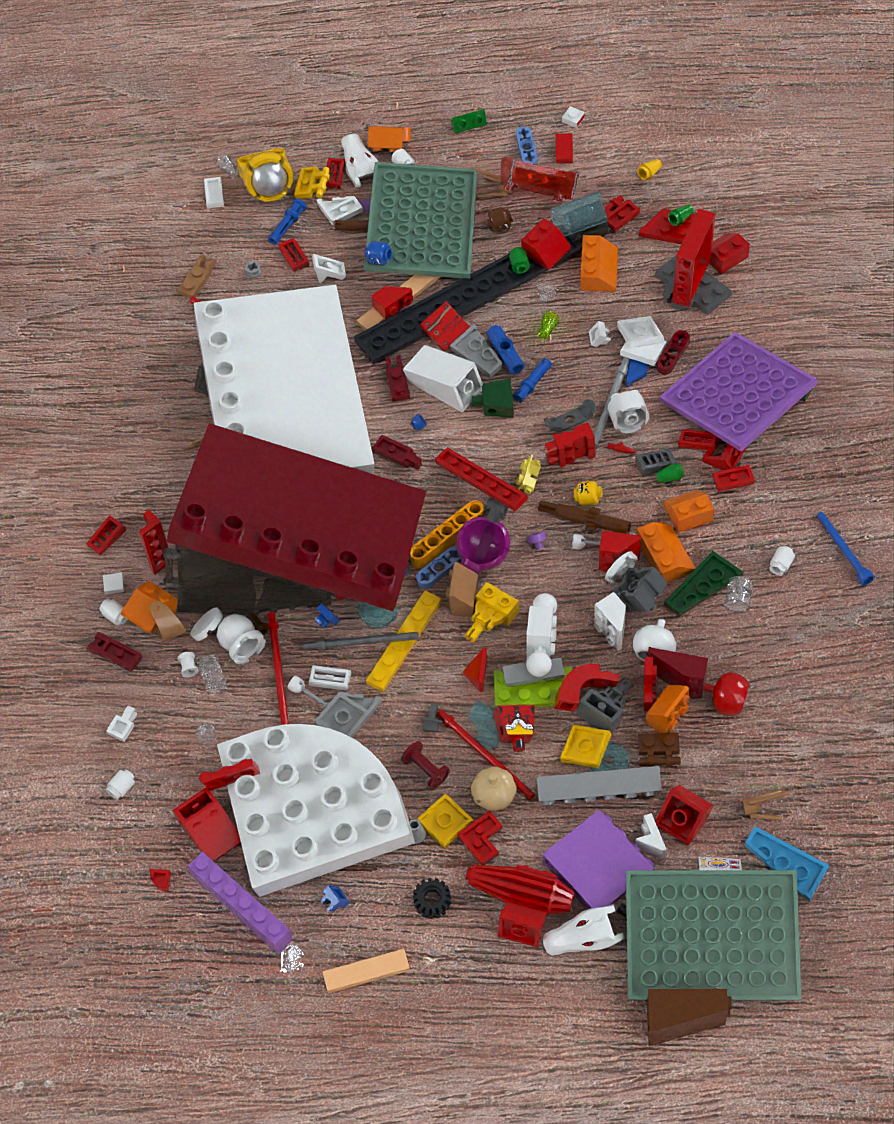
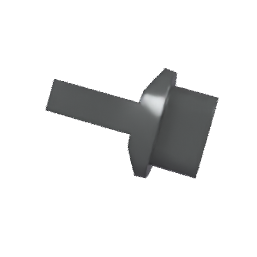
M431 703L429 718H422V722H424L422 730L438 732L439 724L443 723V721L436 719L439 704Z

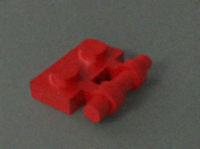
M619 195L617 198L611 199L608 205L602 206L595 214V218L599 220L604 217L603 223L614 232H617L640 214V208L629 200L622 203L624 198Z

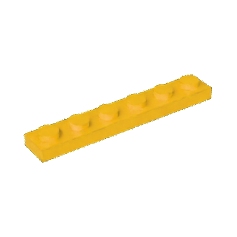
M424 591L397 634L418 632L420 637L442 603V598ZM417 640L391 642L366 679V684L384 692Z

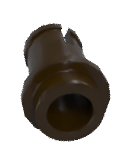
M254 612L246 616L252 621L255 630L261 632L262 635L267 633V624L262 622Z

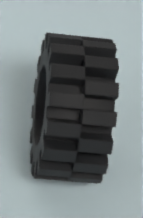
M428 878L427 882L423 879L421 885L419 883L416 885V889L413 891V901L419 914L422 913V917L425 918L428 915L429 919H433L435 915L436 918H440L441 913L444 916L446 910L450 909L451 894L448 885L445 886L443 880L439 882L438 878H435L434 881H432V878ZM429 892H436L440 895V900L437 904L429 905L424 901L425 895Z

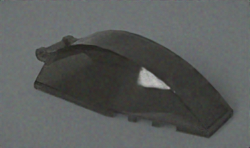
M176 545V549L166 548L163 550V557L165 558V578L163 579V584L166 587H178V612L206 613L217 607L224 615L238 614L247 616L254 612L258 616L260 612L271 611L277 613L280 609L289 608V611L300 606L311 608L318 607L321 603L331 605L332 602L331 592L179 545ZM173 559H178V577H173Z

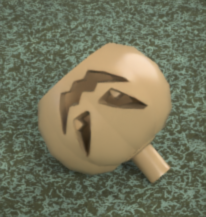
M491 766L482 769L476 774L471 784V794L479 807L488 811H499L506 809L511 804L516 795V784L513 776L507 770L498 766Z

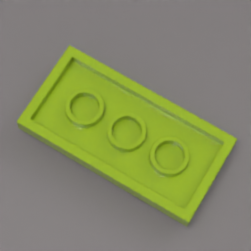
M563 667L565 677L573 670V667ZM503 670L494 671L495 710L498 705H535V708L555 707L556 693L564 678L506 687Z

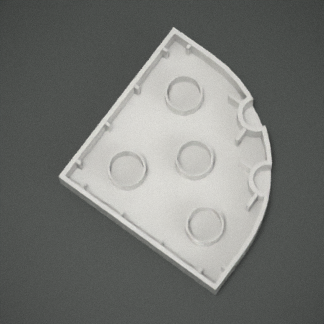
M285 724L257 730L217 744L222 767L238 764L244 759H253L259 766L260 774L255 776L243 775L235 783L227 785L252 889L259 897L415 843L406 809L395 783L379 759L357 740L330 728L307 724Z

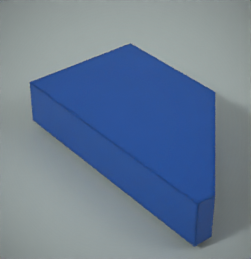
M630 359L626 386H630L634 381L644 378L647 375L648 364Z

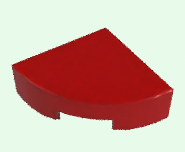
M150 869V877L153 884L158 889L168 892L171 871Z

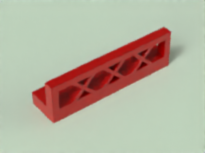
M148 510L143 514L147 526L141 529L139 534L151 572L156 575L173 561L161 521Z

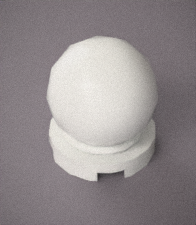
M229 615L218 625L217 638L219 643L229 651V656L236 664L249 662L248 658L255 652L258 655L265 646L266 640L263 638L262 633L255 630L252 621L244 615Z

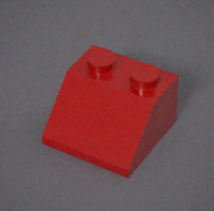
M545 218L521 239V248L526 251L527 257L547 270H550L571 249L570 244L559 228Z
M739 233L724 234L713 241L709 264L721 275L749 257L750 243Z
M602 530L599 547V570L607 572L612 564L627 552L632 551L637 556V560H639L641 536Z
M679 784L670 790L655 823L657 827L686 845H690L705 824L714 805Z

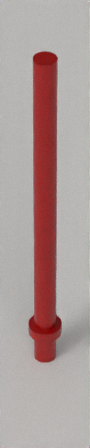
M270 612L268 613L267 628L270 630L281 725L289 724L277 632L279 624L276 622L275 613Z
M442 709L438 711L437 716L444 721L443 724L446 727L449 726L492 766H498L507 770L513 776L516 788L529 800L535 796L533 791L455 722V718L452 715L449 716Z

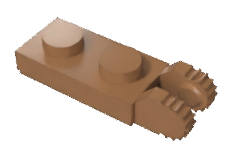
M200 255L196 265L193 266L178 288V294L188 298L196 297L211 275L210 273L216 263L215 260L211 258L207 262L206 267L202 268L205 264L206 256Z

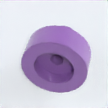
M545 531L526 537L528 544H535L536 550L543 548L542 541L547 539Z

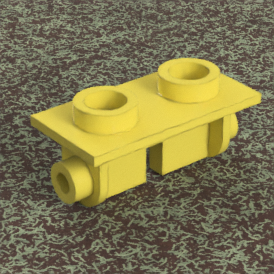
M533 454L527 460H523L520 466L522 473L519 474L515 483L518 485L517 489L524 490L526 494H531L534 491L537 479L531 476L537 478L541 468L539 460H532Z

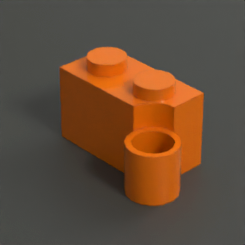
M368 127V147H372V151H382V148H389L390 152H395L403 148V141H411V127Z

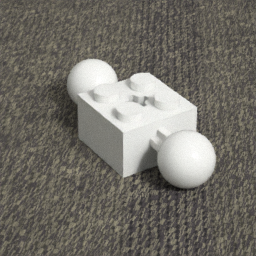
M548 593L536 596L532 606L529 608L526 667L528 672L535 677H543L549 673L552 666L551 655H555V643L552 642L556 641L557 629H553L557 625V616L554 615L557 610V601Z

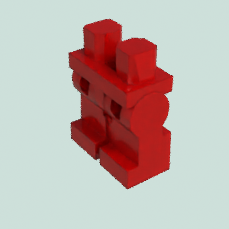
M589 423L573 427L572 432L566 431L560 435L558 433L554 434L553 441L545 443L547 452L545 455L549 466L559 463L560 468H562L566 464L573 463L575 459L587 456L588 459L596 457L595 437Z

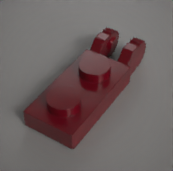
M396 356V363L398 364L396 368H391V359L386 357V373L392 402L410 399L401 356Z

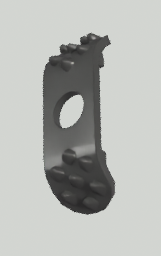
M587 399L578 408L556 418H544V422L551 431L563 432L589 420L595 413V403L593 400ZM567 417H574L575 421L568 423L565 419Z

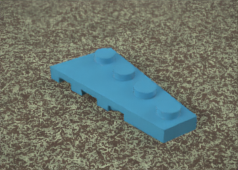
M756 826L745 842V847L772 870H797L798 893L810 902L829 869L828 864Z

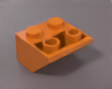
M668 685L647 712L645 724L660 733L673 731L678 724V718L681 715L684 716L689 709V687Z

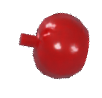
M728 672L718 678L715 686L705 683L703 691L713 693L712 704L718 713L724 716H735L742 712L749 682L738 673Z

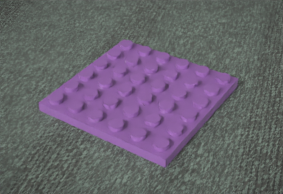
M734 332L659 398L661 403L739 451H742L815 387L817 379Z

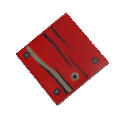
M447 301L420 324V327L443 351H446L457 338L470 328Z

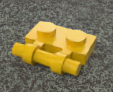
M317 166L301 168L294 193L296 199L312 198L313 192H316L317 198H322L326 192V182L330 177V169L323 167V170L319 171Z

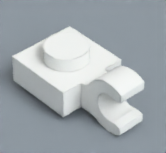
M127 706L122 717L116 715L106 730L107 734L125 742L134 727V723L131 721L137 716V712H134L135 708Z

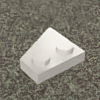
M355 196L332 198L333 201L322 202V199L316 200L317 205L333 226H335V220H347L363 212V207Z

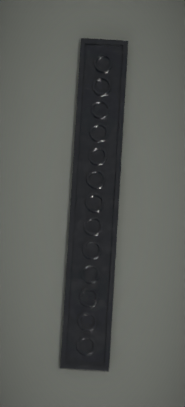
M563 225L558 228L570 244L571 249L552 268L582 252L580 244ZM509 253L470 274V279L462 278L355 335L354 341L369 361L375 364L427 336L428 334L420 327V324L446 301L463 317L548 270L528 258L530 264L528 271L522 274L515 273L512 270Z

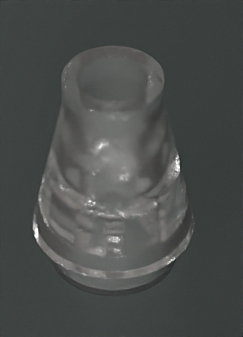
M222 154L217 158L216 163L219 169L228 174L232 179L239 175V171L230 155Z

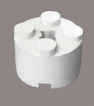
M638 390L626 391L620 394L615 393L611 396L608 412L616 430L619 429L622 433H632L641 429V425L644 422L645 424L648 422L649 412Z

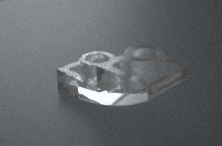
M216 654L196 658L208 695L227 690L228 687Z

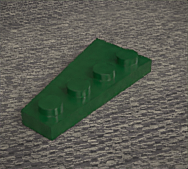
M712 551L664 601V606L678 616H681L742 577L743 571Z

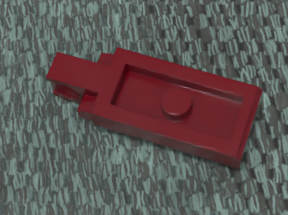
M381 435L372 447V452L407 468L410 466L417 470L422 466V459L417 457L412 448L384 435Z

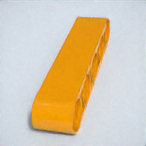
M477 500L469 502L412 546L410 552L412 567L415 569L424 568L457 542L458 533L464 525L459 523H465L474 517H483V504Z

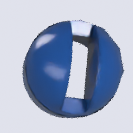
M417 414L411 420V425L415 430H421L427 426L426 421L420 414Z

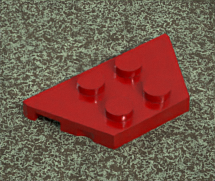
M662 209L639 230V237L682 244L695 214H691L680 226H673L668 220V214L671 210Z

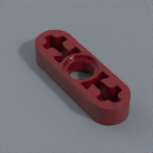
M679 330L674 333L657 360V371L660 374L667 375L673 371L689 345L690 335L688 332ZM684 338L681 340L680 345H678V339ZM670 350H676L678 351V354L671 355L668 352Z

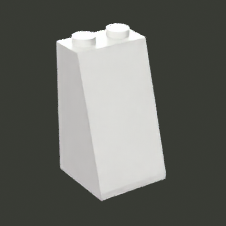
M426 345L417 352L403 369L409 383L460 412H464L472 403L473 395H478L482 391L483 383L475 362Z

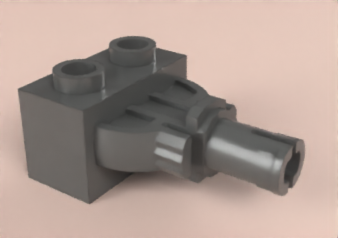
M624 677L612 689L608 686L605 690L596 692L591 688L580 700L577 715L596 728L609 730L612 733L621 723L624 712L623 705L627 701L624 695L634 686L632 680L627 682L628 678Z

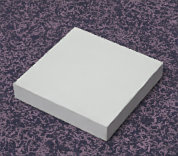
M651 316L617 321V327L629 347L663 343L664 341L662 333Z
M664 340L663 343L629 347L627 342H625L620 355L654 366L665 349L667 341Z

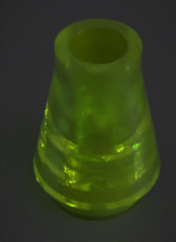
M547 311L542 315L540 331L538 333L539 337L548 339L549 335L558 325L559 316L556 313Z

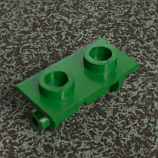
M485 109L452 117L451 124L454 126V132L459 133L487 125Z

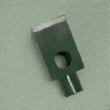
M511 378L483 384L482 395L472 396V407L483 406L485 416L513 418Z

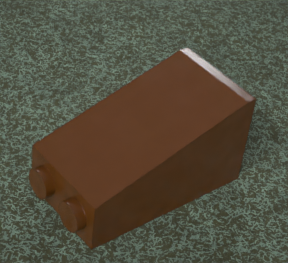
M648 989V1046L726 1025V1019L730 1017V1010H732L731 996H727V989Z

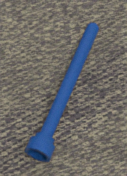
M819 512L817 514L818 519L857 571V579L860 584L865 586L871 583L875 578L873 573L869 569L863 568L823 512Z

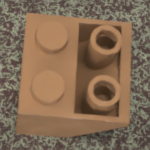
M454 562L453 570L450 569L449 571L450 586H447L446 598H448L447 607L450 608L451 615L472 617L475 613L476 595L479 586L478 574L462 564Z

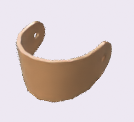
M155 601L151 604L150 611L158 626L156 632L163 643L186 632L180 620L163 602Z

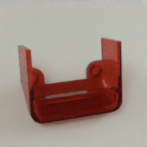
M502 157L501 185L504 186L503 189L514 191V188L547 195L553 197L552 200L563 202V199L574 200L580 172L563 171L516 160L517 158Z

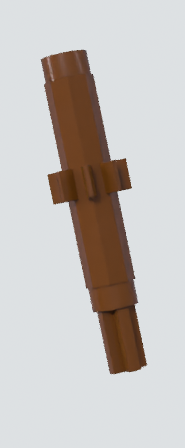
M542 500L539 502L538 511L585 524L586 530L594 531L600 528L617 533L629 534L630 521L600 514L601 509L592 507L589 510Z

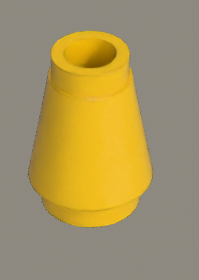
M655 159L641 164L637 169V174L640 179L649 180L662 167V163L659 159Z

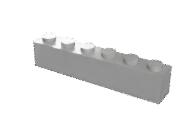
M659 766L536 777L538 802L543 801V805H553L555 800H563V803H575V798H584V802L596 801V796H604V800L616 799L618 794H624L625 798L637 797V793L645 792V796L657 795V791H662Z

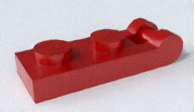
M244 759L238 764L224 766L212 773L202 772L199 780L209 790H215L235 783L243 775L255 776L260 774V770L253 759Z

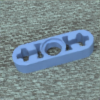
M520 127L516 131V140L522 165L526 169H534L538 165V157L532 132L528 127ZM530 146L531 149L524 150L523 147Z
M457 547L448 548L417 573V585L420 588L428 589L449 573L450 569L453 570L454 562L461 564ZM441 564L445 569L436 571L434 567Z

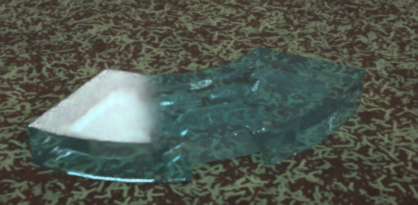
M477 700L468 715V719L474 722L478 728L477 742L495 751L499 740V733L493 712L487 705Z

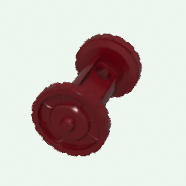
M416 741L405 750L401 761L404 764H409L413 761L431 777L428 786L431 789H435L446 780L450 769L447 766H442L439 769L421 754L423 744L420 741Z

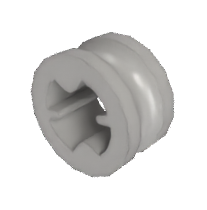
M252 260L245 264V272L249 278L260 276L261 267L259 262Z

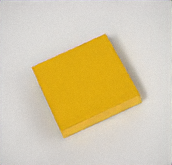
M573 725L560 757L561 762L599 769L612 735L609 730Z
M446 793L417 818L425 831L443 849L457 838V833L474 822Z

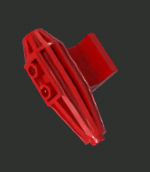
M473 864L472 868L468 867L465 877L466 880H469V885L505 903L504 910H501L497 937L537 948L540 943L546 915L570 912L575 895L572 889L557 879V875L549 871L533 869L528 865L521 866L517 864L516 867Z

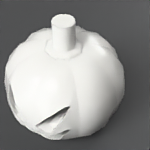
M658 619L657 625H646L637 630L633 638V649L637 657L645 662V657H648L649 647L676 651L677 643L673 634L669 630L664 629L665 620Z

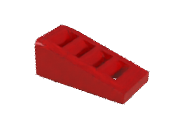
M109 515L86 545L101 556L122 536L127 528ZM107 531H109V532L111 533V535L108 536V535L105 534V533H106ZM103 536L107 540L104 542L100 539V537ZM96 541L102 545L100 548L94 544Z

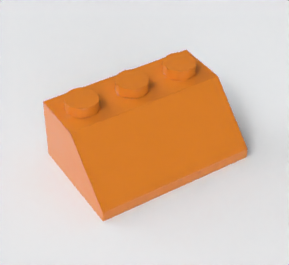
M583 235L581 290L616 291L618 247L602 236Z
M652 522L637 528V535L641 536L640 548L650 566L655 567L667 582L691 574L696 569L671 525Z

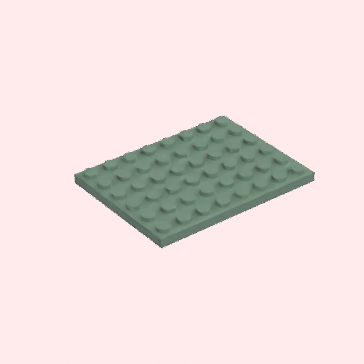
M375 162L366 247L372 241L386 242L392 249V258L385 265H375L369 263L367 257H365L364 271L470 279L477 185L476 169Z
M626 870L628 1000H647L648 989H727V996H731L732 1001L802 1000L797 870Z

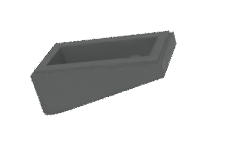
M670 448L635 456V463L642 477L661 471L673 463L677 464ZM667 455L670 461H666L664 456Z

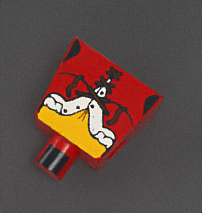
M498 705L493 713V717L501 742L512 743L514 752L524 751L525 743L530 742L534 734L535 705Z

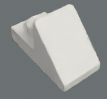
M316 254L312 255L314 270L320 284L327 276L340 280L346 277L343 262Z
M652 813L644 815L643 824H641L644 836L637 838L635 844L644 852L661 859L666 858V847Z

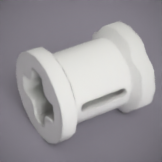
M193 652L181 653L177 658L182 666V676L192 677L198 674L199 670L194 662L195 654Z

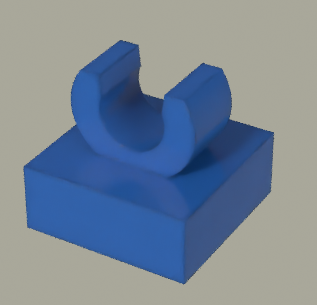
M321 603L318 606L317 610L321 614L315 621L323 628L327 627L330 622L336 626L341 621L324 604Z
M328 885L323 890L326 896L321 899V902H331V905L327 908L328 911H335L337 907L345 908L350 903L339 886Z

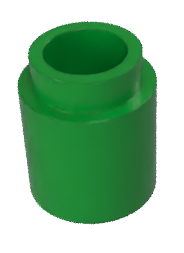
M521 247L513 248L509 255L512 270L518 274L525 273L530 268L527 253Z

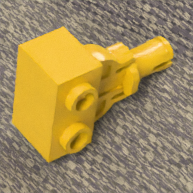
M486 582L476 595L475 613L471 617L474 624L464 634L465 638L474 643L483 631H491L493 627L502 623L509 626L519 613V600Z

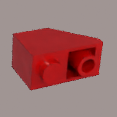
M385 286L371 295L372 307L383 318L387 319L395 315L403 307L411 304L413 301V291L407 287Z

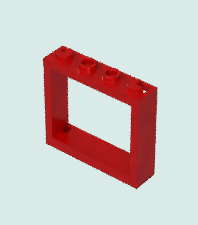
M698 208L676 255L672 302L678 305L690 306L711 261L716 213Z

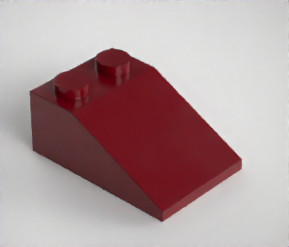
M649 647L648 657H653V665H657V677L669 685L689 687L690 697L702 698L707 675L708 658Z

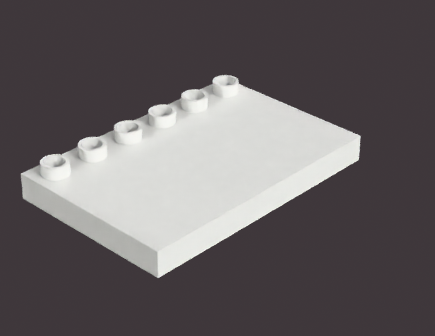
M336 285L194 303V315L214 425L374 474L373 454Z

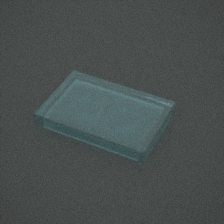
M600 191L550 208L554 225L559 228L564 236L608 221Z

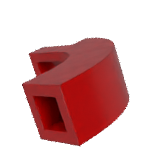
M585 664L576 667L567 674L556 693L554 709L574 712L579 704L581 689L586 687L606 689L608 686L612 689L619 682V674H613L610 671H600V664Z

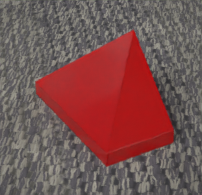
M482 648L462 672L479 692L484 691L488 659L487 648Z

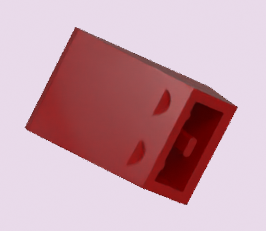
M207 787L173 809L176 820L198 849L213 862L241 843L238 830Z

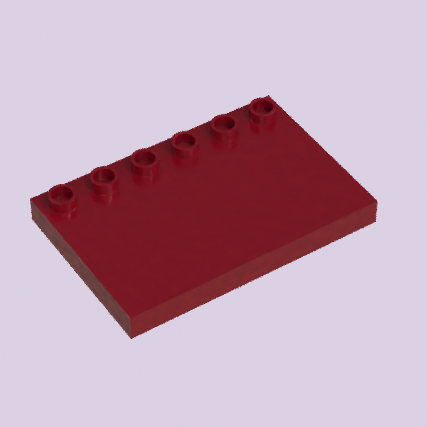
M209 423L172 518L166 542L394 611L427 491Z

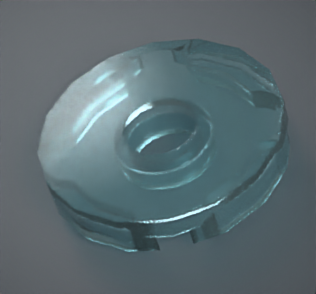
M609 741L599 769L590 767V770L597 772L628 769V752L620 744L617 745ZM610 757L615 762L608 765L604 763V759Z

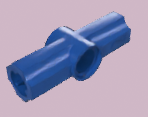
M491 326L486 331V334L496 349L498 358L504 362L510 374L516 375L524 369V363L514 349L513 341L506 336L501 326Z

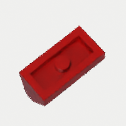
M720 438L717 440V445H715V450H716V448L718 447V445H719V443H720V441H721ZM727 444L720 457L712 456L715 451H706L702 462L720 470L732 469L736 467L745 449L739 451L730 444Z

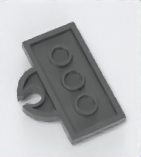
M676 255L655 272V276L666 284L663 292L666 303L673 297ZM705 272L690 306L687 307L672 302V308L683 310L695 306L706 315H709L732 296V290Z

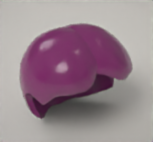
M474 517L465 522L458 533L456 542L461 564L477 574L500 565L507 557L510 549V537L505 526L500 522H491L484 517Z

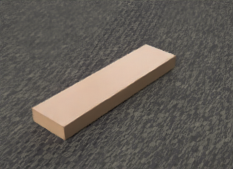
M401 949L322 972L327 991L332 993L410 971L405 950Z

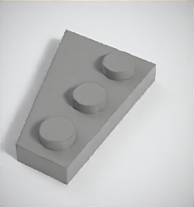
M475 324L450 345V350L463 359L475 362L477 369L489 378L502 368L501 360L486 343V339L479 333Z

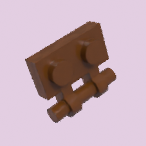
M679 733L638 734L639 755H647V758H639L640 766L666 765V767H673V765H681L680 757H672V754L680 753ZM654 755H665V757H654Z

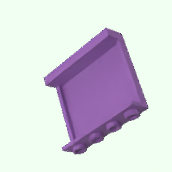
M600 810L543 853V863L554 875H557L561 882L575 892L574 897L586 910L612 905L626 894V870H654L653 862L648 857L645 858L640 853L639 847L635 843L629 842L625 832L621 828L617 829L613 825L610 816L603 814Z

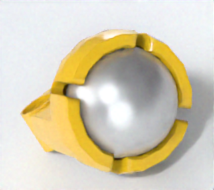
M283 148L257 152L237 159L239 174L247 191L264 202L276 201L288 192L286 187L290 189L293 183V171Z

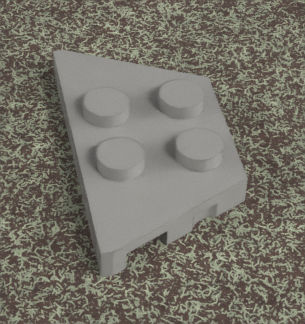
M338 692L316 718L315 724L316 726L330 728L353 738L382 703V698L375 697L373 699L366 698L360 694L351 695L345 692Z

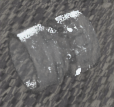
M742 576L730 578L724 603L725 607L737 613L748 611L751 602L750 596L754 587L753 582Z

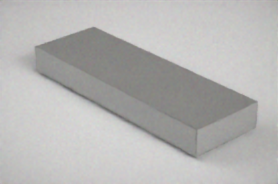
M551 659V670L543 677L531 675L527 670L526 663L503 666L505 685L509 687L565 678L562 659Z

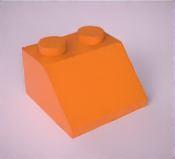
M700 490L663 501L678 533L713 521L714 508L707 494Z
M148 580L135 589L122 609L121 615L148 633H152L158 629V626L150 611L151 604L155 601H161L176 615L178 599Z

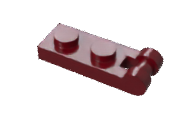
M97 632L93 643L90 642L87 646L89 652L97 654L130 672L133 671L142 658L140 652L100 632Z

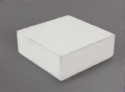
M122 572L103 575L105 595L124 592Z

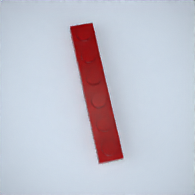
M448 447L435 458L437 465L515 512L528 500L525 493Z

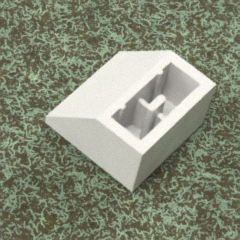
M613 592L595 604L594 626L599 633L602 632L606 636L609 645L614 646L619 651L622 649L626 605Z

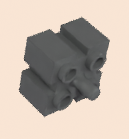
M639 567L628 568L621 578L622 583L617 585L612 593L614 592L626 605V612H648V610H654L657 607L654 603V597L662 594L663 588L668 582L655 567H644L642 570Z

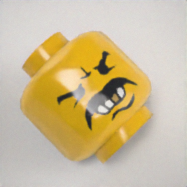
M595 481L580 482L574 488L575 501L579 502L581 506L596 505L599 503V499L603 497L602 487L598 486Z

